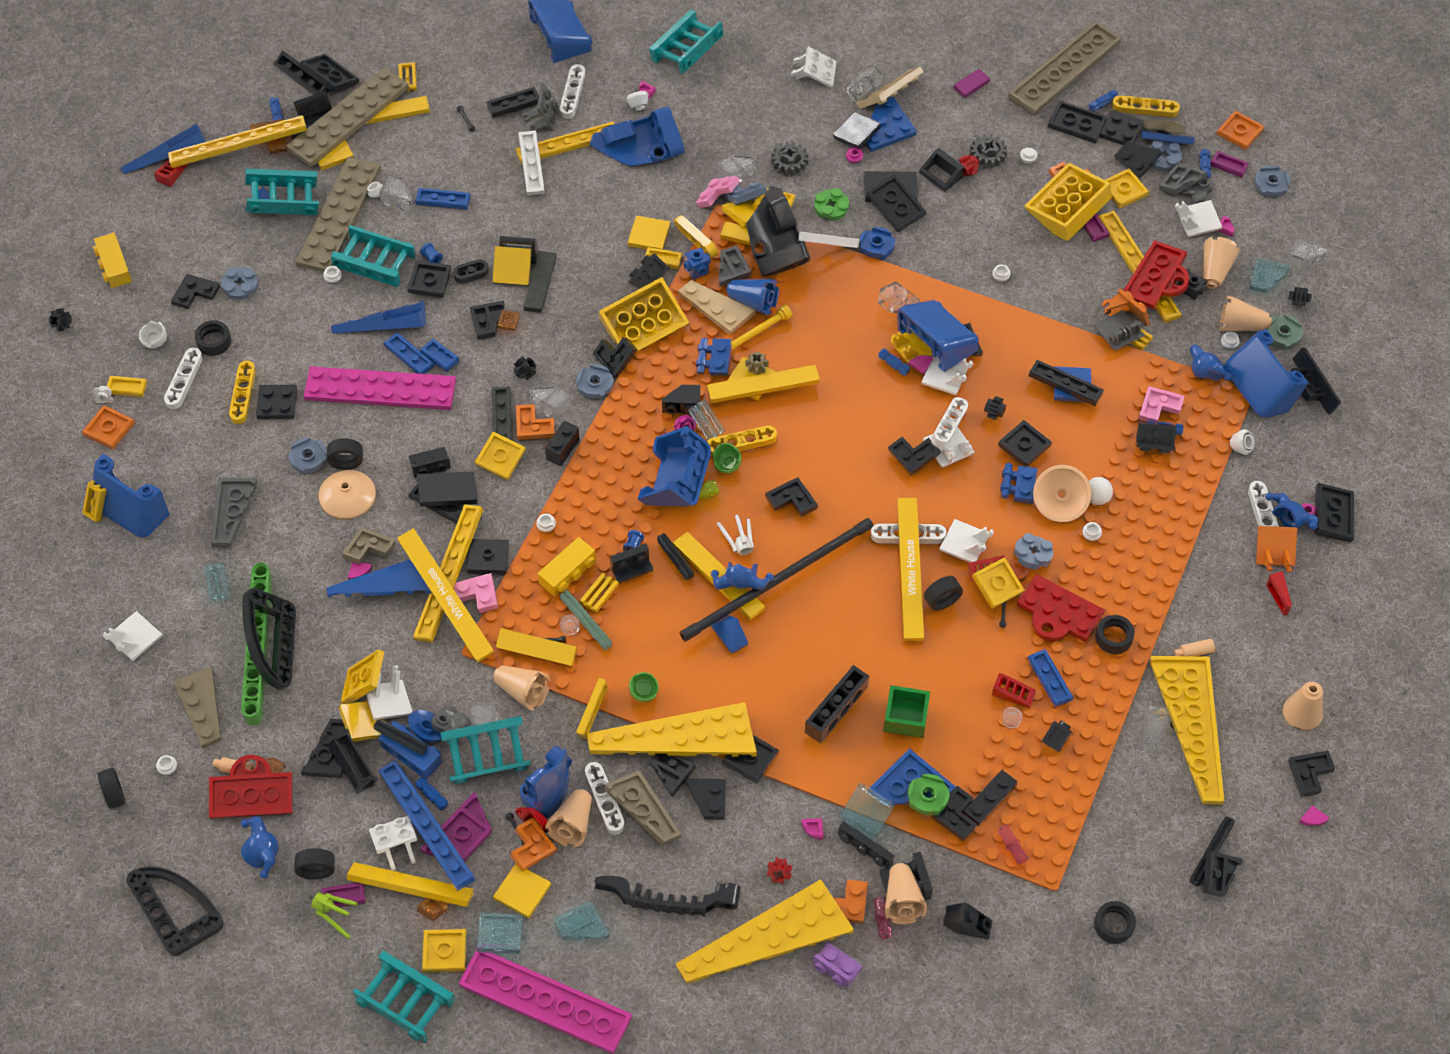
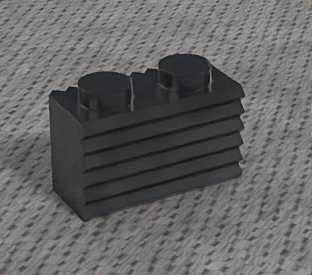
M563 421L544 448L546 460L563 466L572 449L580 441L578 426Z

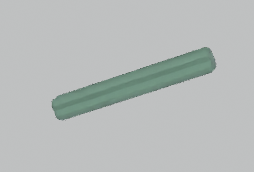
M568 590L562 592L560 599L604 650L611 648L613 645L611 639Z

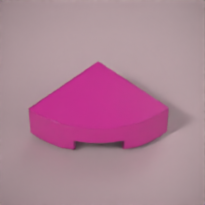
M641 81L639 85V91H646L649 94L648 99L656 92L655 87L644 81Z
M1224 215L1220 221L1222 229L1217 231L1232 237L1235 228L1230 222V218Z
M921 355L911 359L908 364L921 374H924L934 358Z
M352 562L348 580L370 573L372 565L368 563H361L359 565Z
M1312 805L1300 819L1299 823L1305 826H1321L1328 821L1329 817Z
M822 818L801 819L802 827L810 837L823 840Z

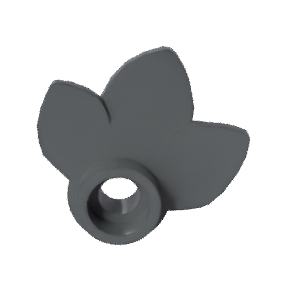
M1205 178L1179 192V194L1192 195V203L1194 204L1207 197V194L1212 191L1214 183L1211 179Z
M445 706L440 709L438 714L432 717L431 723L435 731L443 732L466 727L470 724V720L466 715L457 713L454 706Z

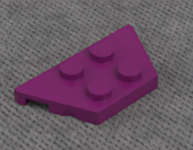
M475 792L441 826L464 862L492 834L491 826ZM426 843L420 848L423 854L434 856Z

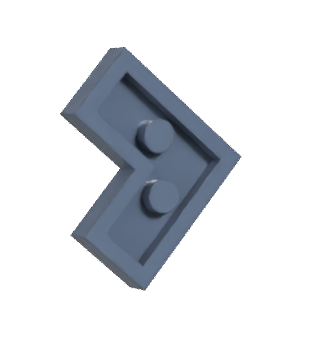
M754 182L744 189L737 185L731 193L722 195L723 198L730 202L739 204L766 194L767 189L766 186L759 182Z

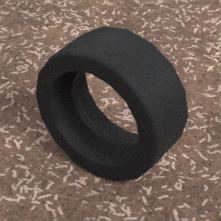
M210 320L202 323L195 331L196 344L203 354L216 356L224 353L231 345L229 329L223 322ZM212 332H219L224 335L219 342L214 344H207L202 341L207 334Z
M340 438L331 441L327 446V462L336 469L357 468L363 461V447L356 440ZM340 453H348L350 455H341Z
M946 576L932 583L924 592V598L932 610L938 611L954 604L963 594V589L954 576Z
M1108 615L1098 624L1095 636L1096 642L1107 653L1122 654L1132 645L1135 634L1134 626L1123 616ZM1112 626L1119 627L1127 634L1126 640L1118 643L1111 642L1104 636V629Z
M112 767L98 772V781L108 808L112 809L124 805L125 797L115 769Z
M311 848L301 850L295 855V874L305 879L327 878L335 871V856L331 851L325 849Z
M1120 901L1104 903L1099 908L1094 920V928L1097 935L1103 941L1110 944L1126 942L1132 936L1136 926V917L1133 910ZM1109 912H1117L1123 915L1127 920L1126 930L1121 933H1113L1107 930L1103 925L1104 915Z

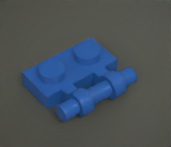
M701 338L698 345L699 358L696 360L697 373L704 374L705 368H710V375H729L732 340L713 339L712 345H707L708 339ZM706 353H711V360H706Z
M1006 463L1005 468L1002 470L1001 497L1007 499L1009 494H1013L1014 501L1033 504V490L1036 483L1037 468L1018 466L1016 472L1012 470V464ZM1011 480H1016V486L1010 484Z

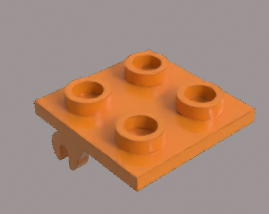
M1120 288L1116 296L1106 299L1102 303L1103 307L1109 304L1104 310L1105 314L1111 311L1108 317L1121 310H1124L1125 313L1130 311L1147 327L1150 325L1147 307L1141 302L1137 303L1129 291L1124 292Z
M1258 526L1256 564L1265 565L1267 571L1271 572L1273 570L1271 565H1283L1286 568V572H1292L1291 566H1295L1297 527Z

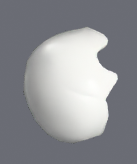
M150 321L139 331V340L142 345L150 349L161 347L167 338L166 329L161 322Z
M1094 477L1089 480L1091 487L1090 503L1093 505H1103L1109 502L1113 495L1111 483L1103 477Z

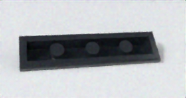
M283 50L273 63V65L313 95L323 91L327 93L331 91L300 68V62Z

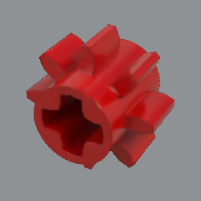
M968 154L959 159L960 164L964 166V176H973L978 172L979 161L975 156Z
M776 857L774 863L768 862L767 867L769 870H767L766 875L771 876L772 883L780 882L783 884L785 879H791L792 874L790 872L793 866L788 865L786 858L783 860Z

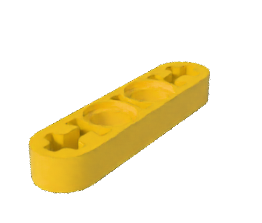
M1116 96L1112 103V108L1121 113L1161 117H1176L1180 109L1176 101L1131 96ZM1133 104H1139L1142 107L1136 108ZM1154 105L1157 106L1159 109L1154 110L1151 109L1150 106Z
M680 215L673 220L676 228L697 248H702L704 253L709 255L710 259L719 253L714 243L685 217Z
M243 361L238 365L229 411L230 419L234 424H242L248 417L256 374L255 366L251 361ZM250 368L247 370V376H245L244 370ZM243 382L249 383V385L245 388L239 387V385ZM240 397L246 398L243 403L236 402ZM238 409H240L241 414L239 417H235L238 415Z
M763 426L711 438L707 441L711 448L710 456L713 457L712 453L715 450L711 446L715 445L717 447L721 443H727L731 440L737 442L735 447L739 451L771 445L777 439V430L773 426ZM752 436L756 440L754 442H747L745 438Z

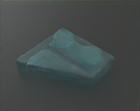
M1256 258L1249 289L1268 293L1289 272L1291 265Z
M591 900L553 919L562 939H606L610 937Z

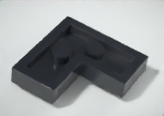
M186 274L171 303L172 305L189 309L196 296L213 300L220 288V284Z
M623 337L615 349L607 340L602 339L592 354L603 366L610 370L613 377L617 378L638 349L628 338Z
M903 436L888 447L889 452L911 476L941 454L940 449L932 444L929 437L915 448Z
M798 477L765 493L766 499L775 511L790 503L793 504L801 517L818 509V504Z
M1329 750L1294 756L1288 760L1301 797L1320 794L1322 788L1317 775L1334 772L1335 770Z
M956 786L949 794L948 804L941 813L931 815V818L963 842L977 828V824L963 814L965 808L973 801V797L959 786Z

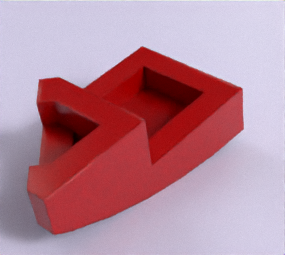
M519 807L514 811L523 823L533 818L544 833L549 831L548 828L546 829L548 820L535 808Z

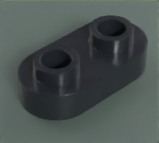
M482 259L458 265L453 270L454 279L459 283H466L485 277L489 272L488 263Z

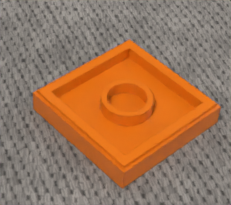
M1235 110L1217 130V135L1247 150L1261 134L1265 126Z
M103 405L84 428L82 434L114 450L135 424V420Z

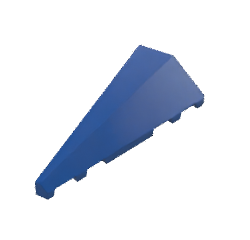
M196 123L142 156L120 167L123 174L169 158V152L207 141L199 125Z
M422 300L416 304H407L403 307L363 316L361 319L349 320L344 323L331 325L330 327L332 333L423 327L426 324L425 302Z
M410 559L326 588L328 598L338 594H345V597H351L352 593H363V596L394 595V593L407 591V594H413V591L425 590L426 594L431 593Z

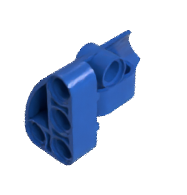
M669 106L651 111L649 116L635 121L627 120L605 127L601 132L593 134L589 144L605 155L630 167L660 163L665 159L685 153L682 139ZM654 151H660L662 156H655Z
M559 746L549 750L545 756L549 763L545 764L542 769L538 768L527 777L519 790L522 803L526 807L535 808L546 819L559 808L565 798L569 785V767L573 760L568 756L566 749L562 750Z

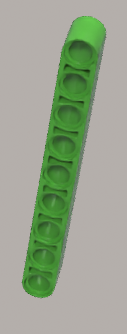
M257 563L252 567L250 589L257 588L271 594L272 575L269 566L266 563ZM267 600V605L270 607L271 602ZM255 610L256 625L262 624L256 627L258 639L267 661L270 615ZM246 642L241 710L247 724L257 725L263 718L265 680L256 669Z

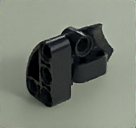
M770 186L746 223L752 254L762 277L793 269L811 260L805 242L798 241L799 231L797 222L786 196L781 188ZM757 245H762L765 248L762 253H757L754 249Z

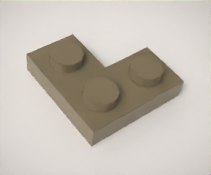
M1144 120L1143 127L1147 128L1149 132H1158L1160 129L1165 130V133H1169V135L1179 136L1180 133H1186V126L1179 122Z
M361 527L342 553L343 559L360 565L369 552L387 558L395 546V540Z

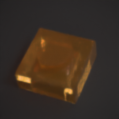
M502 310L498 321V328L516 331L520 313Z
M427 898L418 905L417 912L434 921L447 911L448 904L443 901Z

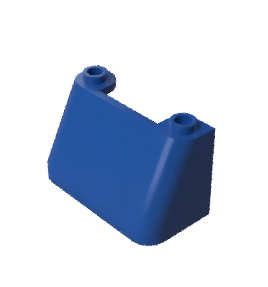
M528 0L530 20L532 23H538L547 40L548 49L552 50L550 57L553 63L591 51L592 38L590 34L587 35L576 15L572 1Z
M930 300L904 305L897 310L898 331L902 334L905 332L911 334L913 332L932 349V356L939 358L941 363L938 364V367L943 372L978 351V336L949 313L939 301Z
M1267 329L1260 330L1254 334L1224 364L1225 371L1232 376V382L1254 411L1264 418L1289 412L1308 385L1302 373L1298 371L1287 372L1270 351L1268 346L1273 343V337Z
M686 426L655 437L653 452L661 460L654 488L645 486L639 492L638 500L643 504L649 506L689 507L697 503L711 455V448L706 440Z
M103 453L94 464L92 478L95 481V485L99 484L101 489H107L102 514L137 537L144 538L149 536L170 515L161 490L154 485L145 484L137 491H134L114 476L112 471L114 469V462Z

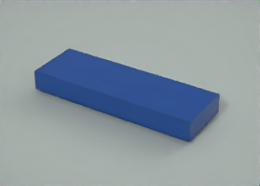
M1141 131L1142 139L1194 144L1195 139L1192 136H1175L1166 133Z
M419 188L415 202L416 205L468 210L471 194Z
M398 332L384 342V346L417 374H425L434 367V363Z
M1046 649L1029 655L1027 660L1054 707L1073 701V695Z

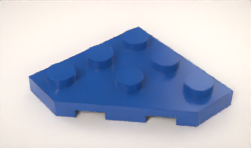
M894 97L887 98V101L881 105H876L871 120L880 123L881 129L866 143V146L870 152L917 135L916 129Z
M909 748L869 788L868 792L883 805L909 804L908 788L910 783L915 778L917 779L924 774H933L942 778L944 784L949 789V793L956 786ZM931 791L923 793V795H925L926 798L933 797V795H931Z

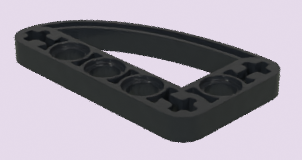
M251 588L243 594L242 601L243 626L248 650L262 678L272 687L282 690L289 686L292 681L296 608L288 600L257 588ZM267 600H269L272 603L273 608H270L267 605ZM255 610L275 617L272 669L266 661L260 646L256 629ZM282 623L287 626L288 632L283 630ZM281 641L285 642L287 649L281 646ZM279 658L285 661L286 666L280 664Z
M153 866L137 868L127 875L126 881L170 955L179 956L222 930L224 923L217 909L194 884L181 875L168 869ZM135 877L139 879L143 887L138 888L134 882ZM147 878H160L176 884L197 900L208 914L178 931ZM145 892L152 893V897L148 901L141 900V896ZM159 908L162 910L158 917L150 916L153 909ZM212 919L216 921L217 924L214 927L213 925H210V920ZM163 925H171L170 932L166 934L160 932ZM201 925H204L207 932L204 933V930L201 927ZM192 930L200 931V935L196 939L189 938V934ZM170 938H174L179 948L175 949Z

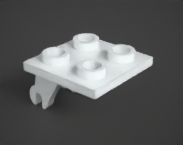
M809 46L804 55L794 58L793 65L799 62L797 66L801 68L793 70L791 77L796 75L795 79L809 76L830 88L833 87L837 61Z
M1211 200L1189 206L1184 201H1182L1181 206H1179V203L1175 204L1188 238L1222 229Z
M936 356L929 365L921 384L957 395L962 382H965L967 379V370L972 367L973 362L970 360L967 363L966 358H964L961 362L943 372L938 367V364L941 362Z
M957 427L948 445L945 448H939L941 454L935 459L943 468L973 455L975 451ZM933 434L924 437L923 441H925L928 437L932 440Z
M954 519L939 551L966 562L977 561L981 552H985L987 548L985 544L988 538L993 536L994 531L991 529L988 532L987 527L978 529Z
M137 611L117 628H109L108 634L106 632L103 633V637L106 640L111 641L119 652L122 651L132 661L163 636Z
M398 665L392 668L391 682L380 684V673L377 688L366 694L374 720L409 716L413 712L403 681L400 680V671H397Z
M408 816L399 817L394 821L379 824L369 829L377 854L386 852L392 871H395L396 868L389 850L391 847L405 843L411 863H416L410 843L417 841V837Z

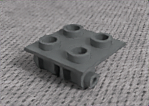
M1124 310L1093 325L1114 351L1145 335L1141 331V327H1143L1141 321H1132Z

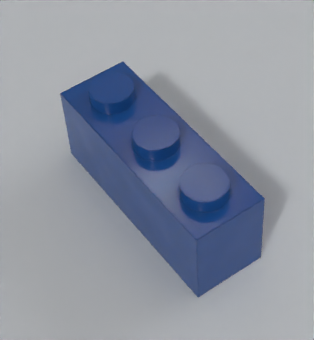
M396 721L391 724L426 744L425 740L412 734L406 725H400ZM383 734L378 738L380 746L426 780L442 764L441 752L434 746L430 747L427 745V752L424 755H420Z

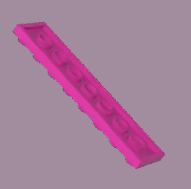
M310 366L304 400L451 410L456 376Z
M479 947L459 982L460 988L610 1054L615 1053L632 1019V1014Z

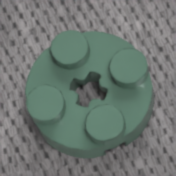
M1284 315V317L1274 316L1270 328H1266L1273 337L1272 344L1284 350H1289L1291 347L1298 345L1303 336L1301 323L1289 315ZM1280 330H1287V334L1282 333Z

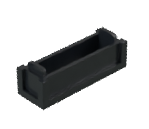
M346 729L342 734L335 737L334 735L330 736L327 745L355 792L358 794L375 786L378 779L376 776H373L349 736V730Z

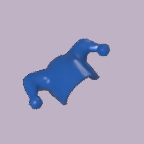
M1196 344L1190 347L1193 357L1191 368L1196 377L1210 378L1217 381L1223 376L1226 381L1231 380V374L1225 371L1222 362L1216 355L1203 351Z
M1269 492L1266 494V500H1275L1278 503V506L1273 509L1272 514L1279 517L1284 527H1297L1299 529L1303 525H1309L1312 530L1318 527V517L1306 512L1301 504L1291 501L1285 493L1272 494Z
M729 562L726 573L721 577H718L719 571H711L714 587L718 590L729 587L763 590L768 582L774 579V576L768 573L764 579L758 578L756 576L758 564H753L752 569H749L741 564L733 566Z
M254 816L248 820L243 819L241 826L247 828L250 825L251 836L242 845V857L249 865L255 868L264 866L263 870L260 871V877L267 878L279 850L278 840L272 833L266 831L261 817Z

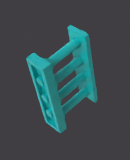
M690 9L649 48L651 61L658 63L665 57L678 63L680 74H684L724 35L722 22L718 21L713 27L700 23L697 20L696 11ZM697 28L707 33L700 37L690 32ZM683 38H687L696 43L690 47L680 43ZM675 47L686 53L680 57L670 53V51Z
M246 169L245 185L251 186V198H247L246 213L318 215L319 201H312V188H316L317 171ZM258 186H269V199H259ZM276 187H287V200H277ZM294 187L305 188V201L294 200Z
M349 225L348 230L351 240L343 253L335 251L332 253L331 260L333 266L398 288L401 283L398 270L406 256L416 257L414 245ZM358 241L367 243L359 258L350 256ZM374 246L383 248L375 263L366 261ZM390 251L398 253L399 256L392 268L382 267Z
M521 715L441 732L442 741L446 740L447 744L450 745L455 775L449 776L450 781H455V784L467 782L468 777L515 768V771L527 769V765H530L531 762L530 759L523 760L517 730L519 725L523 724ZM507 728V731H510L516 762L503 764L497 734L499 729ZM487 732V735L490 736L495 761L494 767L483 769L477 739L479 733ZM467 736V740H470L475 771L463 773L457 743L459 737Z
M383 950L378 957L381 969L364 993L356 988L353 990L355 1002L362 1008L369 1007L406 1030L408 1036L413 1040L418 1041L420 1039L426 1042L427 1035L423 1031L440 1006L444 1004L449 1007L452 1006L455 1002L454 994ZM394 972L398 975L399 979L380 1004L373 1000L371 996L388 973ZM410 982L416 986V991L397 1015L388 1008L405 984ZM429 994L433 997L434 1001L415 1026L407 1021L406 1018L423 995Z

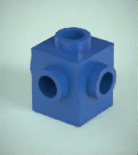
M698 248L685 253L683 265L694 280L709 274V263L711 261L709 255L704 253L702 248Z

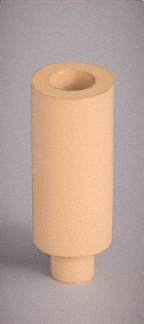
M1212 639L1180 645V649L1174 650V655L1201 656L1215 652V645Z
M222 757L221 760L214 759L213 767L219 768V772L230 774L231 767L236 760ZM247 762L246 770L255 769V764Z

